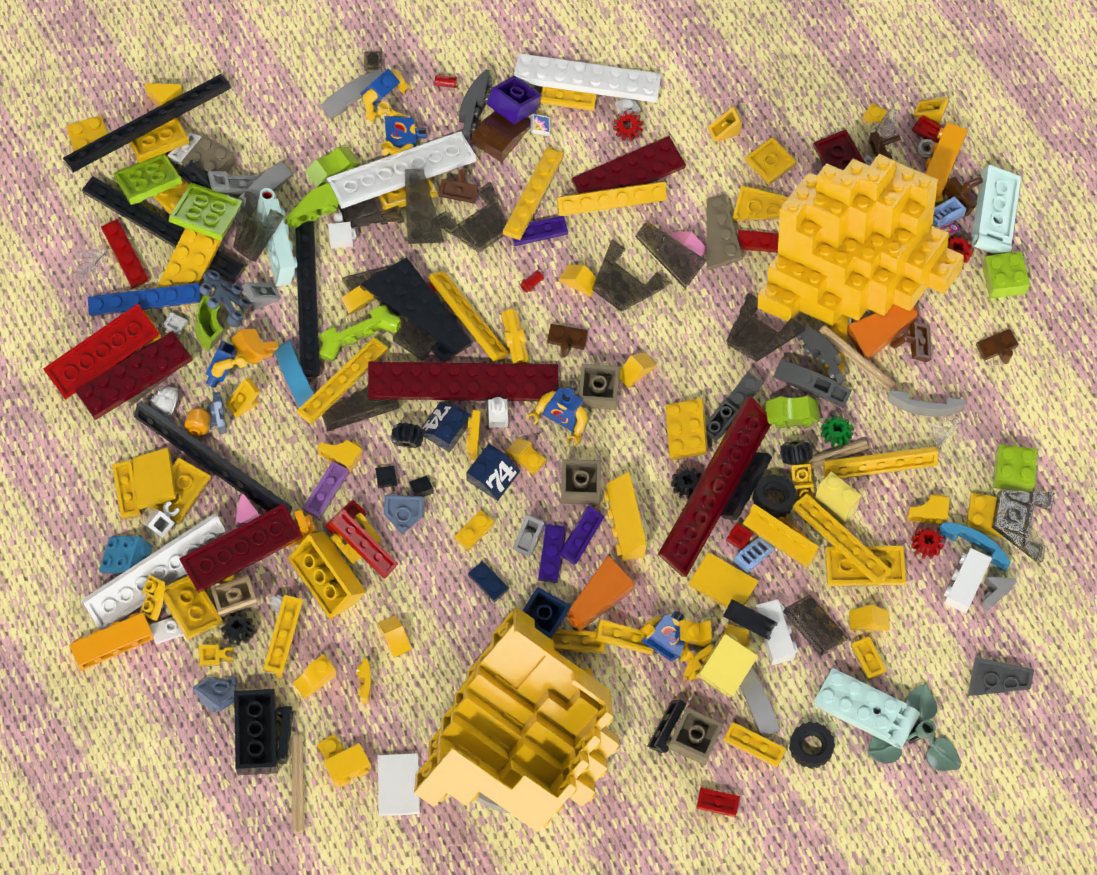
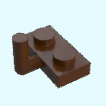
M875 131L870 133L868 142L875 157L881 154L893 159L891 153L887 152L885 145L899 141L901 138L899 133L883 138Z
M460 169L457 181L441 179L438 197L475 204L479 185L464 183L467 170Z
M953 177L945 185L943 192L949 199L955 196L966 208L964 217L970 215L977 205L968 191L970 188L983 183V179L977 177L965 182L962 186L956 177Z
M913 322L910 324V335L904 334L891 342V346L894 349L905 342L911 343L912 359L923 362L932 360L929 325Z
M551 324L547 343L561 346L560 355L565 358L568 355L569 347L584 350L588 330Z
M1010 329L976 343V347L984 361L999 355L1004 364L1010 362L1013 355L1012 349L1017 348L1019 345Z

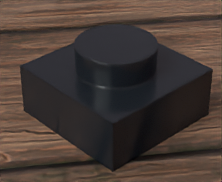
M439 343L432 348V352L443 363L448 362L455 355Z
M395 466L375 468L378 488L397 486Z

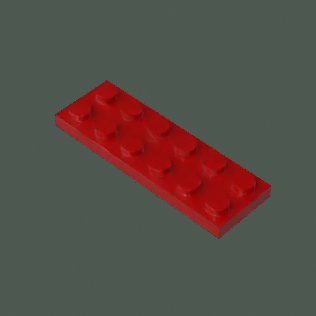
M136 304L44 367L43 370L63 398L67 400L76 394V389L124 361L160 336V334L139 304Z

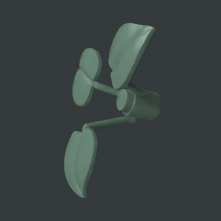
M920 685L911 691L905 700L907 706L913 707L920 712L917 721L921 722L917 725L915 732L908 736L906 741L915 736L921 739L929 738L931 748L926 752L928 764L938 771L958 770L961 767V763L954 745L942 737L937 738L933 744V733L936 730V725L930 719L936 715L937 703L927 685ZM875 736L872 737L867 751L874 760L889 764L896 762L902 756L900 748H896Z

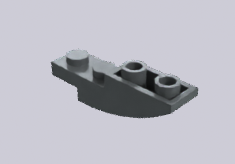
M487 69L469 87L460 107L459 122L464 123L463 136L466 140L471 139V134L476 129L474 118H478L479 109L484 110L485 103L487 104L490 93H487V90L492 87L493 77H490V70Z
M797 321L794 322L796 330L793 332L798 341L803 340L804 344L802 347L806 354H811L814 359L819 358L822 365L826 364L829 368L826 370L831 379L835 378L838 384L845 381L842 372L837 366L843 361L834 346L813 328Z
M780 360L773 376L803 392L816 395L841 408L845 407L852 391L836 383L837 381L784 360Z
M747 372L729 397L721 403L707 421V435L718 441L727 432L745 398H753L764 383L750 372Z

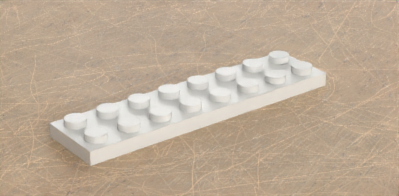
M520 53L514 76L530 85L657 103L661 81L660 73Z
M460 131L328 177L326 180L327 184L330 183L339 201L338 204L342 209L476 162V155Z
M214 513L81 601L98 629L104 630L110 627L112 623L121 620L143 605L146 595L142 593V590L149 575L164 581L165 586L188 576L179 558L225 535L227 532L218 516Z

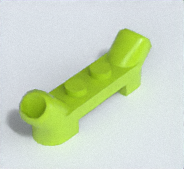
M388 306L377 307L369 311L372 318L339 333H337L335 327L321 333L319 339L322 347L319 355L323 360L335 361L341 347L352 345L360 338L370 337L380 329L392 333L398 332L401 327V319L399 316L391 314Z

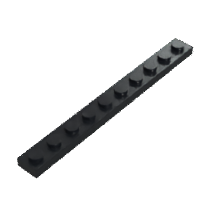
M219 74L63 157V161L71 172L74 173L231 89L230 83L222 74Z
M94 176L91 177L82 189L85 195L176 248L184 232L182 228L139 203L131 205L123 193ZM217 250L209 266L211 270L217 271L221 276L233 283L236 282L245 270L244 265Z
M307 221L295 228L300 364L306 377L320 376L315 232L314 221Z
M142 400L136 405L134 417L260 507L270 511L284 503L291 514V505L245 474L241 469L235 467Z

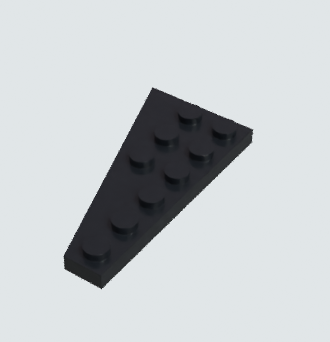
M407 257L360 284L362 290L374 295L375 299L384 302L389 306V309L412 325L415 324L421 328L422 332L431 335L439 344L455 355L471 346L472 342Z

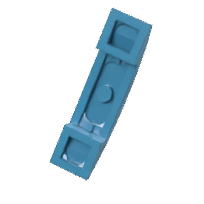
M291 340L278 346L279 348L275 351V355L285 380L298 406L301 407L315 392L310 386L297 358L298 355Z
M942 523L939 529L940 534L954 542L958 536L992 555L991 564L1005 572L1007 571L1011 563L1009 558L989 537L964 525Z

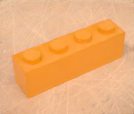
M947 122L945 128L941 127L937 136L940 139L939 143H934L931 153H934L933 157H928L925 168L928 169L924 174L938 179L936 197L939 198L968 131Z
M135 613L130 615L127 620L114 622L104 630L98 629L92 632L86 638H77L69 646L80 671H83L154 639V636L144 613Z

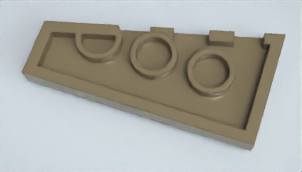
M725 194L707 199V270H712L743 260Z

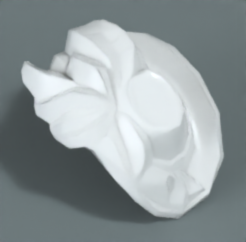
M171 386L164 389L159 387L157 393H154V396L150 399L151 407L169 419L178 399V389Z

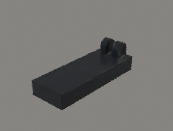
M190 160L179 172V176L188 184L192 182L211 189L209 176L196 165L194 160Z
M731 599L723 617L767 640H770V635L778 622Z
M681 699L670 702L647 747L658 753L668 752L669 747L665 743L687 703Z
M292 706L278 707L276 709L277 716L283 718L277 754L279 764L287 763L294 715Z

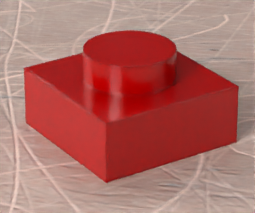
M736 523L726 541L743 550L753 536V533Z

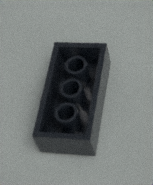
M275 689L234 691L235 769L238 776L278 773Z

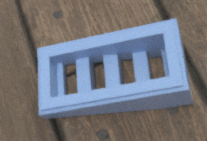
M954 196L934 208V215L940 220L933 216V223L939 227L965 216L966 208Z
M758 537L740 551L733 561L748 574L772 553L775 548L764 539ZM760 542L767 548L766 551L758 545ZM756 547L762 554L759 555L753 548ZM749 552L756 557L755 560L748 554ZM744 556L751 562L750 564L743 558Z

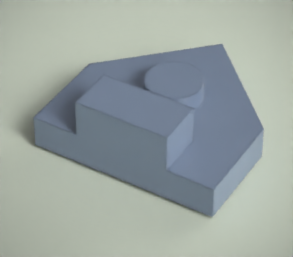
M213 392V404L207 406L208 413L211 415L210 427L217 426L219 434H226L227 429L221 392Z
M385 495L384 515L402 535L423 517L424 497Z
M207 677L193 687V692L200 697V703L212 712L217 710L221 712L234 703L237 677H228V679Z

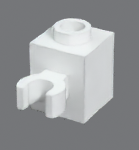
M334 213L335 223L328 224L331 249L353 246L352 240L356 239L355 228L351 229L350 222H343L342 213Z
M495 397L488 400L489 428L508 427L507 399Z
M170 501L163 505L162 512L155 509L143 523V525L161 538L174 525L170 517L175 516L179 512L178 508L169 512Z

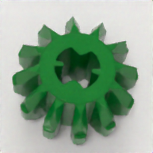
M835 415L831 419H825V424L821 425V437L825 438V444L831 442V447H834L835 443H837L839 447H842L843 443L846 445L849 443V439L853 436L851 432L853 425H848L849 419L843 421L842 415L839 416V419Z

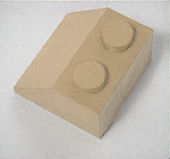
M249 575L211 588L220 617L258 604Z

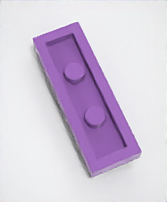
M332 461L303 506V511L320 520L348 476L349 470Z

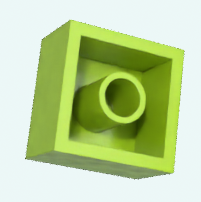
M1022 251L985 256L982 269L989 299L1024 295L1027 293L1030 283Z
M999 444L995 452L993 488L1031 493L1036 479L1037 449Z

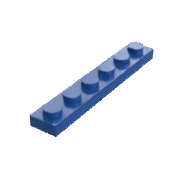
M194 283L88 297L89 315L99 316L123 313L136 304H139L142 310L200 303L202 300L199 291L200 284Z

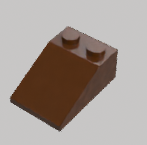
M494 111L472 133V144L502 163L531 128V120L525 118L513 124Z

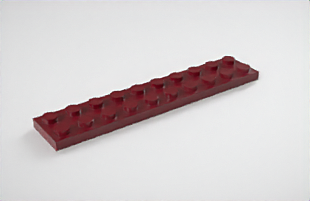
M368 361V399L488 401L495 397L507 399V401L539 402L544 394L551 391L557 392L559 389L558 364Z
M752 397L745 398L658 553L682 577H687L719 520L723 509L771 426L767 420V412Z

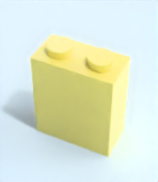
M831 471L819 484L815 501L842 525H845L856 513L862 495Z
M724 634L719 638L696 676L730 698L735 694L758 656L754 654L755 650L751 647L739 644L738 639L733 635Z

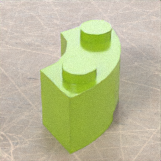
M337 147L329 155L315 159L305 172L314 185L320 187L327 184L326 178L357 168L361 163L349 147Z
M204 295L195 317V332L201 345L209 352L222 336L223 328L217 320L221 305L219 304L216 309L210 308L207 305L210 296Z
M780 396L765 402L768 423L776 425V428L793 426L809 428L814 423L820 422L818 401L809 396L800 398Z

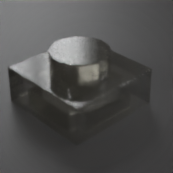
M382 51L364 52V71L382 70Z

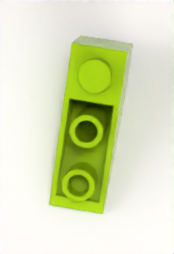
M330 183L312 189L287 215L285 224L288 225V228H296L304 222L315 221L320 216L330 215L338 210L339 201Z

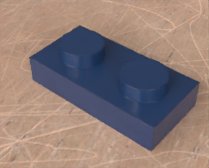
M483 561L468 573V576L494 603L509 591L507 585Z

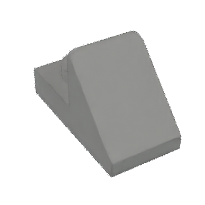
M246 282L242 286L254 310H258L281 299L273 283Z
M526 514L513 549L531 557L539 537L543 534L545 521Z
M987 577L984 584L990 591L982 598L984 602L981 607L987 612L1015 587L1017 580L1014 578Z

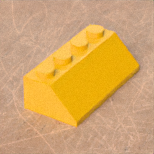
M630 472L606 483L605 491H603L604 502H608L609 505L607 516L613 522L611 527L612 537L616 538L618 543L615 544L616 554L621 556L622 562L643 558L646 551L645 535Z
M324 531L308 534L287 558L329 619H333L355 605L366 593V590Z

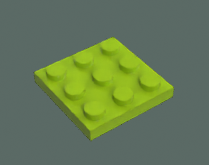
M165 153L113 173L116 182L131 205L140 203L146 198L156 196L165 190L173 189L177 185L182 184L181 177Z
M191 182L169 216V222L222 241L241 209L243 201Z

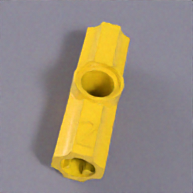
M508 309L501 313V318L505 330V342L510 351L512 364L529 363V357L525 346L526 339L524 330L520 325L517 310Z

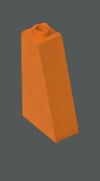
M894 305L885 316L875 313L849 324L847 334L857 352L869 361L908 329L911 323L916 321L918 315L917 308L914 305L911 311Z
M610 556L606 557L568 612L567 618L569 623L579 631L629 595L634 588L635 583Z

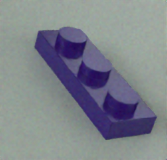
M564 216L530 222L521 240L512 238L514 246L568 235Z
M587 506L560 550L559 555L571 564H577L605 516L591 506Z
M546 524L538 581L558 583L561 561L559 552L563 547L565 526Z

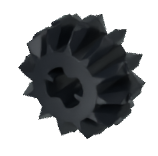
M398 423L393 426L391 438L392 443L402 446L403 448H417L423 442L424 433L423 428L412 423Z
M791 440L780 446L781 459L785 464H802L812 459V446L807 440Z
M686 466L684 471L678 469L677 474L672 475L671 487H674V494L679 493L680 499L683 495H686L688 500L701 478V473L695 474V468L688 471Z
M239 612L235 613V617L229 614V620H223L225 626L221 627V632L224 633L223 638L225 640L229 639V644L231 645L236 641L237 646H240L242 640L247 644V637L253 638L254 636L252 633L255 630V626L252 625L253 619H247L246 613L241 617ZM237 626L241 627L240 631H235Z

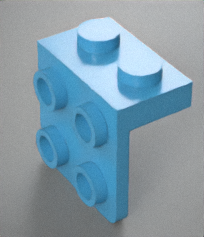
M111 536L108 540L99 571L106 574H122L150 556L153 545L139 536Z

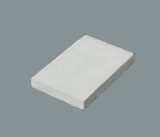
M418 753L377 755L379 816L420 814V797L414 794L415 774L418 771Z

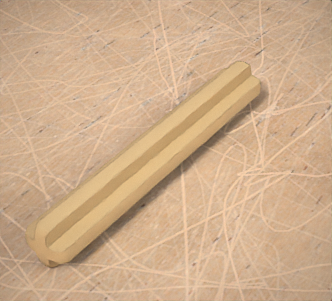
M863 439L813 456L808 462H810L811 469L822 466L823 461L842 459L868 450V443Z

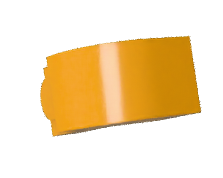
M242 329L231 338L237 354H243L250 364H258L262 359L271 357L279 348L277 341L261 342L256 329Z
M302 510L294 512V521L303 538L288 545V548L300 544L308 534L317 532L310 514L304 516Z

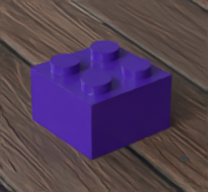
M512 76L492 88L487 105L505 117L509 122L516 124L536 112L542 95L516 76Z

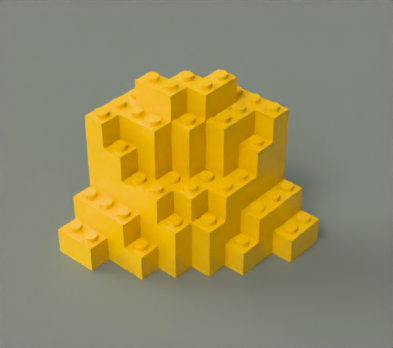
M881 154L875 158L870 166L852 159L844 171L826 163L818 175L808 172L780 208L778 255L768 266V282L758 293V309L789 323L801 311L833 326L841 314L859 321L867 309L885 316L893 304L911 311L927 287L945 294L962 271L964 255L947 248L948 232L932 226L938 179Z
M515 606L491 634V644L466 672L465 683L454 694V704L443 715L440 729L429 740L428 760L415 774L414 794L434 807L438 802H442L445 799L447 793L467 806L470 801H475L481 792L532 829L539 832L542 827L545 828L550 823L551 817L555 812L559 813L564 802L568 798L582 807L586 802L592 801L596 794L595 782L599 778H603L608 770L607 758L611 754H615L619 749V736L607 728L613 720L611 690L555 651L554 641L535 628V620Z

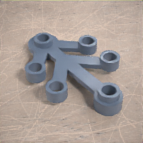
M206 270L203 274L204 283L199 288L200 293L207 296L210 294L212 287H214L216 291L207 301V305L212 309H216L221 299L229 312L226 319L228 324L233 327H239L243 322V314L235 310L231 301L242 309H248L251 304L249 299L246 297H236L241 294L243 288L239 284L231 285L222 280L220 274L215 270Z

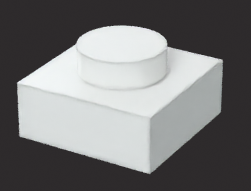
M624 98L615 103L622 116H625V110H627L628 115H630L631 111H634L635 114L640 112V107L634 99Z

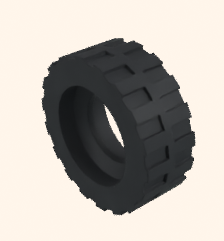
M775 474L766 475V477H762L757 482L752 501H754L753 504L777 519L785 517L791 512L797 499V490L794 488V484L783 476ZM770 489L781 492L784 496L783 502L780 504L770 502L766 499V492Z
M818 722L801 724L793 732L789 743V750L795 762L801 764L802 767L810 769L825 765L830 760L835 748L834 736H832L831 731ZM808 736L817 737L822 743L821 751L815 755L806 753L802 747L803 740Z

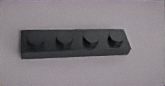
M755 452L721 513L723 519L737 520L757 482L760 481L772 459L768 453Z

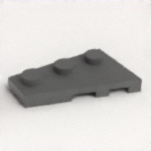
M975 657L968 696L1030 690L1034 669Z

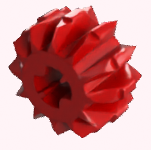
M625 110V116H622L620 113L617 114L620 120L614 119L613 122L616 126L613 127V130L618 131L616 136H622V141L629 137L631 142L633 141L632 136H635L637 139L639 138L637 132H643L641 126L644 123L639 121L640 115L635 116L634 111H631L630 115H628L627 110ZM631 123L632 128L626 129L625 124Z
M955 235L951 239L948 238L947 248L964 255L963 263H967L973 254L971 251L973 246L968 244L969 239L963 240L962 235L959 238Z
M925 526L922 527L921 531L917 529L915 535L911 538L913 542L911 549H916L915 555L922 553V559H925L926 555H928L930 560L933 559L934 555L939 556L940 550L944 548L942 543L944 537L939 536L940 530L934 532L933 526L929 530Z

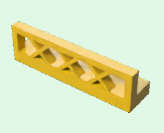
M752 505L750 514L742 526L808 568L818 554L819 546L757 505Z
M288 595L283 596L263 671L276 674V679H282L303 599Z

